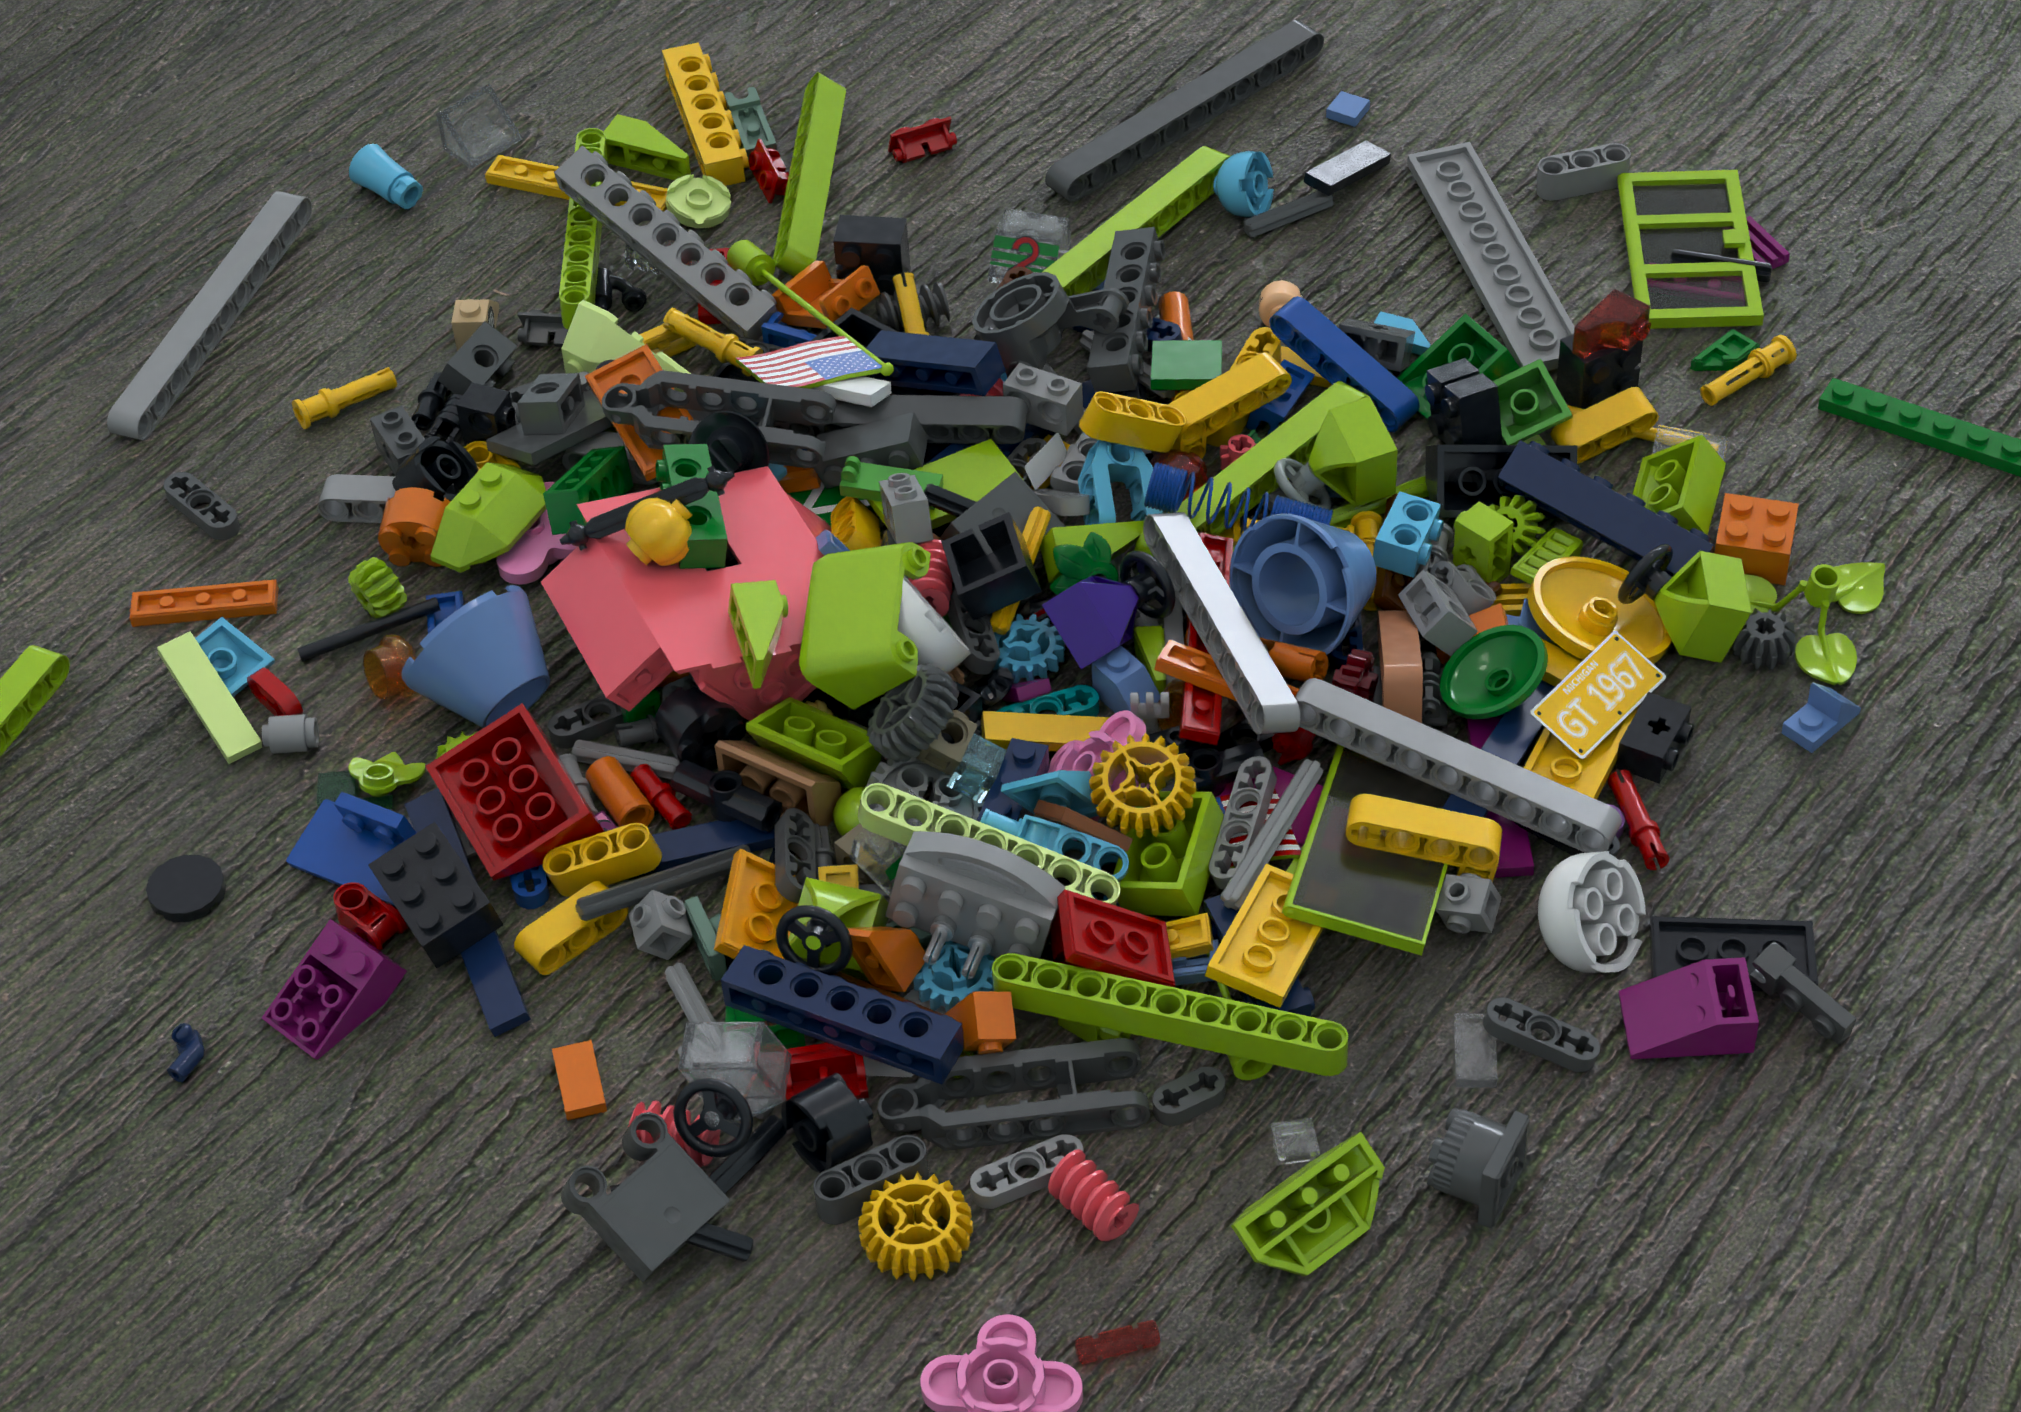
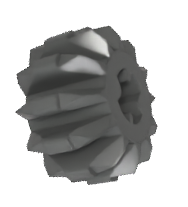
M1755 608L1732 644L1733 655L1740 656L1742 665L1753 663L1756 670L1760 666H1767L1770 670H1773L1776 664L1785 665L1789 656L1795 651L1794 623L1787 622L1785 614L1774 615L1771 608L1767 613H1761Z

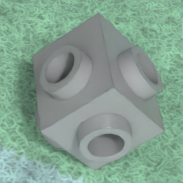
M1462 873L1460 876L1446 874L1435 910L1446 927L1454 932L1462 934L1469 931L1492 933L1502 897L1491 879L1481 878L1471 873Z
M651 890L628 914L637 949L669 960L692 937L686 908L683 901L675 896H668Z

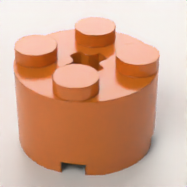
M409 487L395 491L394 497L388 498L386 501L378 533V542L381 548L389 555V561L397 566H407L410 562H425L433 567L442 566L431 561L430 555L445 507L451 501L444 497L442 502L433 497V491L424 488Z

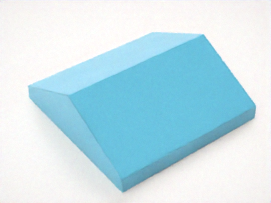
M223 617L219 618L195 638L233 697L248 685V676L263 667L268 669L275 663V659Z
M1058 770L1002 784L1001 787L1002 793L1033 814H1035L1033 810L1039 799L1067 807L1088 818L1098 816L1096 811L1098 805H1094L1091 801L1090 793L1093 790L1090 789L1089 779L1092 776L1089 771Z

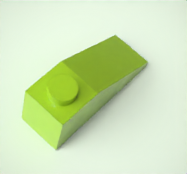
M617 114L604 130L608 164L671 180L691 175L689 155L646 121Z
M1144 520L1051 528L1044 536L1040 545L1049 583H1052L1057 577L1062 575L1053 557V548L1055 546L1071 544L1083 547L1089 533L1094 532L1102 536L1110 545L1112 561L1136 545L1138 538L1143 533Z
M776 580L731 584L728 614L753 689L761 688L781 634L782 619L788 616L787 597L780 594Z

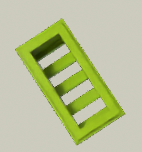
M1553 528L1511 568L1510 574L1531 585L1539 569L1546 563L1562 557H1580L1583 541L1558 528Z
M1162 625L1135 627L1134 647L1136 657L1146 667L1161 695V692H1166V674L1156 671L1154 668L1158 656L1165 647L1164 628H1162Z

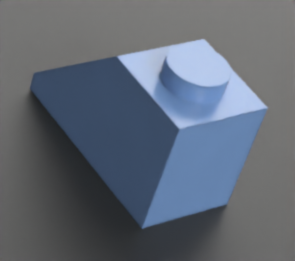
M1121 645L1091 663L1092 687L1098 692L1099 700L1114 713L1123 710L1131 711L1130 693L1138 692L1140 703H1146V692H1153L1154 703H1160V694L1146 667ZM1158 718V724L1168 718Z

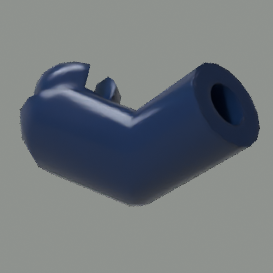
M187 1023L178 1025L171 1035L172 1039L177 1043L179 1056L169 1066L167 1072L177 1082H183L202 1060L205 1053L200 1033L197 1030H193L191 1025Z

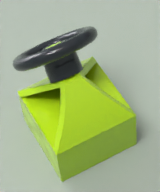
M1668 544L1655 547L1627 575L1618 591V600L1622 604H1630L1646 594L1655 601L1659 615L1679 655L1721 663L1752 613L1742 559L1699 551L1671 577L1665 570L1673 557L1672 547Z
M806 877L798 906L787 911L778 922L776 928L778 948L785 960L803 963L810 969L830 976L842 972L854 978L869 981L852 955L853 943L847 928L886 927L888 917H885L889 902L879 893Z

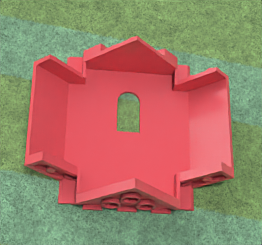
M769 466L734 473L735 477L727 482L724 488L725 494L718 496L728 538L727 546L739 565L707 571L705 568L680 569L679 562L673 565L660 566L652 560L646 565L627 547L626 543L631 537L623 529L601 539L589 538L586 543V549L580 550L579 546H577L541 581L542 586L607 699L630 712L673 670L678 674L690 672L702 692L718 702L731 705L742 717L751 721L788 697L803 701L816 688L802 674L799 666V657L812 567L814 562L824 556L818 549L816 537L825 529L831 532V527L821 517L785 493ZM660 488L576 505L586 522H588L592 517L660 491ZM776 580L780 594L787 597L788 616L782 619L781 634L761 688L753 689L728 614L731 584Z

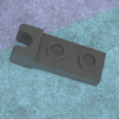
M1771 943L1753 961L1752 964L1756 969L1749 975V978L1769 996L1777 992L1782 1002L1794 1012L1799 1011L1807 1017L1821 1036L1827 1039L1832 1038L1837 1044L1841 1045L1851 1035L1856 1018L1794 967L1795 957L1778 943Z

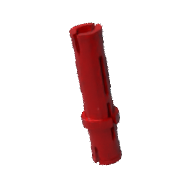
M1620 770L1624 780L1622 783L1617 772L1612 773L1607 783L1612 789L1619 807L1625 816L1630 829L1629 838L1632 844L1639 848L1647 869L1657 870L1653 858H1656L1660 869L1664 868L1668 864L1670 857L1659 838L1661 833L1658 824L1650 819L1632 780L1631 773L1628 770Z

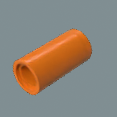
M606 756L590 765L585 778L617 825L621 827L630 823H642L648 826L654 818V809L618 759Z

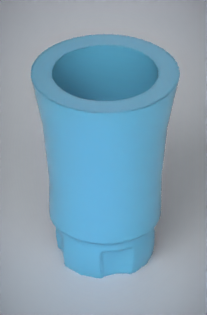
M368 144L361 148L350 163L349 177L353 183L375 192L392 204H398L404 209H410L415 206L422 196L423 186L414 179L411 173L389 157L378 144Z

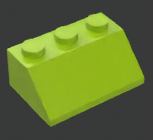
M1699 435L1643 457L1633 495L1642 499L1646 503L1645 508L1657 514L1661 510L1672 515L1678 520L1677 525L1689 532L1691 528H1695L1708 535L1726 463L1703 435Z
M792 697L786 698L746 723V731L761 747L790 761H797L804 767L820 774L829 775L847 789L866 786L871 773L876 771L881 761V754L869 743L867 730Z

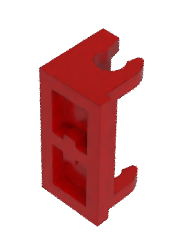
M830 1043L779 1050L786 1101L833 1073H838L842 1076L847 1087L857 1099L869 1098L862 1055Z

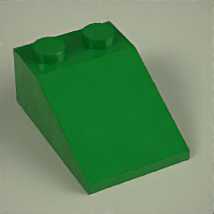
M1466 313L1397 377L1399 381L1416 395L1420 404L1418 412L1427 420L1431 416L1430 403L1425 394V386L1428 385L1426 370L1465 358L1479 370L1480 374L1483 373L1491 381H1494L1520 368L1509 350Z

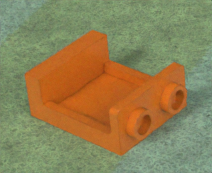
M817 260L785 284L832 322L837 320L851 307L857 311L861 310L880 294L869 266H860L845 279H833L825 262ZM780 289L772 294L777 302V311L784 313L781 319L783 323L792 326L827 328L826 325Z

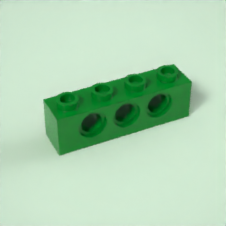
M707 444L663 445L662 460H656L657 482H663L661 483L660 491L694 477L705 478L708 473L707 468L712 466ZM709 490L702 499L684 505L692 513V516L688 519L692 528V534L687 541L689 551L679 562L680 569L725 567L728 538L718 494Z
M625 446L590 450L543 493L552 535L567 534L568 529L571 527L569 523L575 520L577 524L584 526L587 524L576 504L625 495L634 486Z

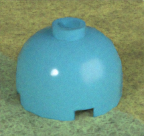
M1245 151L1236 153L1224 161L1214 179L1213 188L1226 211L1239 217L1250 218L1270 209L1274 189H1268L1267 178H1273L1269 159L1263 152Z

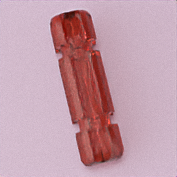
M1154 1320L1137 1323L1138 1328L1133 1329L1132 1325L1097 1333L1098 1338L1093 1339L1092 1335L1077 1338L1075 1340L1077 1358L1080 1363L1085 1364L1097 1361V1356L1102 1355L1103 1359L1136 1351L1138 1345H1142L1143 1349L1156 1346L1160 1343L1158 1326Z

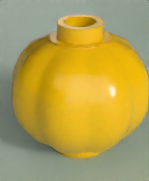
M648 498L640 501L629 511L626 519L625 531L631 537L626 543L627 547L646 565L652 560L660 566H668L680 562L689 551L687 541L692 534V528L688 519L692 516V513L677 499L672 504L659 498Z

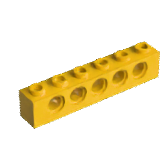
M699 42L662 50L665 76L702 176H711L721 181L725 186L746 182L744 168L749 167L745 148L739 149L741 148L738 129H734L732 114L730 110H727L724 93L719 91L716 72L711 73L712 65L709 54H703Z

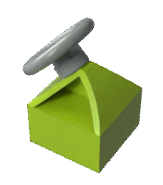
M1368 396L1330 408L1317 435L1309 461L1303 465L1294 459L1282 458L1276 462L1274 474L1281 490L1290 500H1297V502L1300 501L1309 505L1311 503L1309 502V495L1319 498L1320 505L1318 507H1322V509L1325 507V509L1330 510L1331 500L1325 488V485H1328L1356 507L1396 494L1398 449L1372 399Z

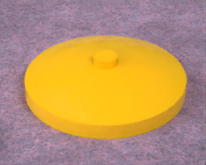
M1571 556L1558 558L1546 563L1539 569L1529 588L1528 604L1538 626L1558 646L1582 660L1595 650L1613 631H1617L1653 664L1663 657L1672 641L1659 615L1655 601L1646 594L1633 603H1620L1618 591L1630 572L1614 564L1588 557Z

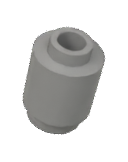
M307 714L270 716L268 724L262 725L264 747H270L272 754L308 752L310 748L318 747L319 727L317 718H308Z

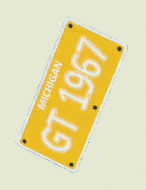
M1613 631L1547 694L1530 713L1580 759H1584L1644 700L1648 692L1652 693L1666 679V675L1617 631Z

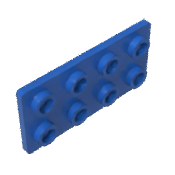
M341 792L335 802L328 799L323 800L287 857L286 862L293 868L339 886L350 882L360 883L385 903L395 907L368 864L415 835L416 831L404 815Z

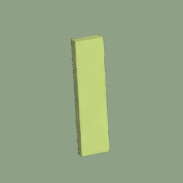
M191 631L157 647L159 656L228 764L262 748V741Z

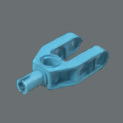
M1098 440L1088 451L1078 478L1080 494H1087L1090 498V514L1083 515L1085 525L1116 523L1111 483L1123 482L1126 485V489L1130 491L1133 509L1130 513L1131 520L1143 521L1148 514L1163 513L1162 510L1159 511V509L1156 510L1155 508L1152 509L1151 507L1144 506L1153 466L1141 448Z
M986 808L980 822L1059 854L1065 855L1069 850H1079L1084 855L1077 861L1100 870L1106 864H1117V856H1119L1123 866L1120 872L1113 876L1119 882L1128 873V855L1122 848L1064 825L1026 814L1023 819L1020 818L1019 821H1016Z

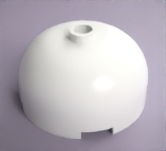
M904 576L898 631L915 643L918 650V665L930 663L934 667L949 673L965 660L971 652L943 617L936 612L929 602L921 596L922 594Z
M1609 851L1580 853L1561 861L1549 873L1539 896L1538 920L1541 934L1547 947L1561 963L1583 973L1619 972L1631 964L1642 944L1641 940L1634 939L1638 932L1639 915H1646L1644 896L1636 873L1625 859L1618 860L1609 854ZM1616 936L1628 937L1627 948L1621 956L1603 964L1596 962V956L1611 955L1614 952L1617 944Z

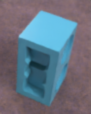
M1399 491L1375 539L1373 552L1375 566L1414 578L1420 564L1426 566L1432 551L1431 541L1437 542L1444 525V521L1439 519L1441 504Z

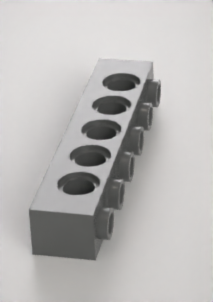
M1155 227L1115 231L1103 289L1116 288L1122 291L1128 297L1129 307L1124 314L1119 316V325L1114 332L1103 334L1096 330L1094 331L1087 370L1095 393L1099 391L1118 392L1136 390L1138 376L1143 374L1142 356L1143 352L1148 350L1147 328H1152L1151 310L1152 306L1157 303L1156 284L1161 282L1160 264L1166 257L1164 241L1158 239Z

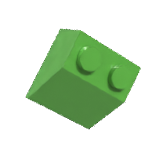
M1541 358L1493 381L1498 386L1502 441L1504 445H1517L1520 440L1525 441L1573 418L1570 409Z

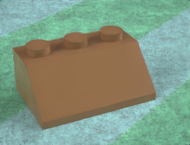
M719 740L715 744L718 770L735 771L741 775L744 786L782 802V815L789 808H797L805 812L814 824L818 823L820 826L828 827L832 822L834 807L842 795L839 781H836L829 775L820 774L806 768L797 761H790L764 747H757L746 741Z

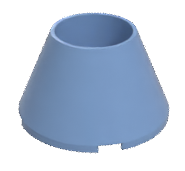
M1274 514L1263 518L1252 527L1247 528L1234 548L1230 563V589L1260 638L1322 651L1326 655L1332 652L1345 638L1371 597L1376 584V566L1373 556L1366 544L1358 536L1349 531L1294 514Z
M515 585L506 586L507 593L497 596L491 590L473 599L438 624L420 642L423 650L415 661L409 657L403 667L402 680L408 688L482 728H485L521 703L528 710L548 688L550 676L528 596L521 587Z

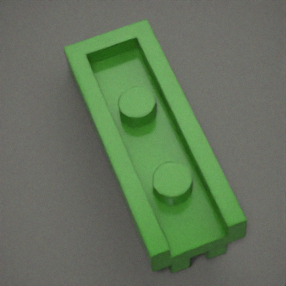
M849 456L841 472L840 495L882 502L879 481L888 480V477L893 474L907 473L915 475L923 491L928 484H934L943 488V474L860 462L855 456Z

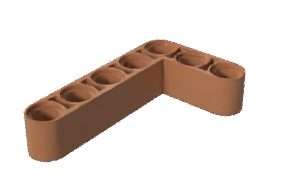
M1378 610L1377 638L1382 682V706L1422 723L1423 666L1418 628L1407 610Z

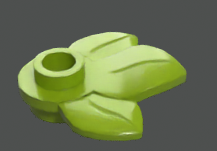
M391 752L375 762L354 757L349 763L348 770L351 776L359 780L361 790L371 796L381 797L389 794L399 785L413 783L420 779L425 773V763L404 765L400 756L396 752Z

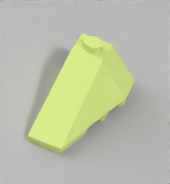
M582 300L578 304L561 348L565 373H579L583 371L591 373L596 370L601 362L616 360L645 345L643 337L635 331L630 335L617 325L619 319L612 313ZM662 351L656 354L652 352L662 370L691 374ZM674 388L675 391L684 392L679 388Z

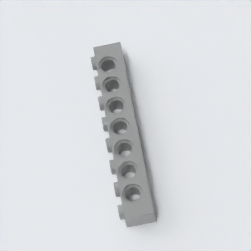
M581 146L554 172L559 188L737 336L756 341L762 336L761 326L777 311V302L774 297L765 289L759 291L752 285L751 279L742 270L738 269L735 271L727 265L728 261L716 249L710 251L705 247L703 240L696 232L691 229L687 232L682 228L679 220L669 210L663 212L655 206L656 202L646 191L641 190L638 192L632 187L631 181L621 171L615 173L610 169L607 161L601 154L596 151L591 153L584 146ZM595 182H603V183H602L601 185H599V186H596V187H592V186H591V185H592L593 183H595ZM620 201H626L622 206H614ZM642 221H651L645 226L638 225ZM668 240L675 241L673 244L668 246L662 245L665 241ZM691 260L699 261L697 264L692 266L686 265V263ZM715 280H723V282L717 286L710 285V283ZM739 300L748 301L746 304L741 306L734 305L735 302Z

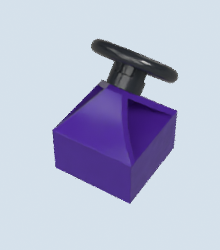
M1132 551L1126 554L1120 565L1121 583L1092 575L1042 604L1081 669L1132 639L1137 609L1153 619H1163L1172 613L1176 598L1173 583L1165 568L1150 554L1143 551ZM1136 562L1138 574L1131 577V566ZM1150 569L1157 576L1163 590L1157 586L1155 580L1150 574ZM1156 599L1162 607L1155 608L1147 602Z

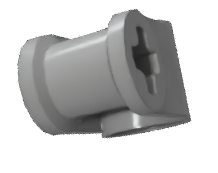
M1441 560L1436 562L1430 571V574L1453 589L1468 615L1491 607L1497 599L1495 592L1483 581L1472 565L1462 564L1457 567L1449 561Z

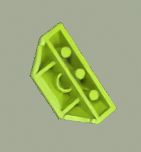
M487 462L445 507L430 555L431 561L462 573L470 569V565L483 563L509 552L546 510L543 496L546 488L542 476L514 465Z
M1359 1132L1312 1160L1245 1209L1231 1227L1254 1262L1297 1275L1307 1276L1371 1228L1378 1198L1379 1183L1382 1180L1385 1167L1362 1132Z

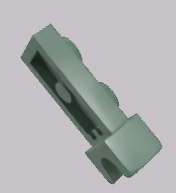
M754 87L747 89L748 96L743 99L735 98L731 92H726L724 95L727 110H730L732 114L734 129H738L741 148H745L748 160L750 153L755 149L758 139L762 140L766 148L777 150L775 138Z

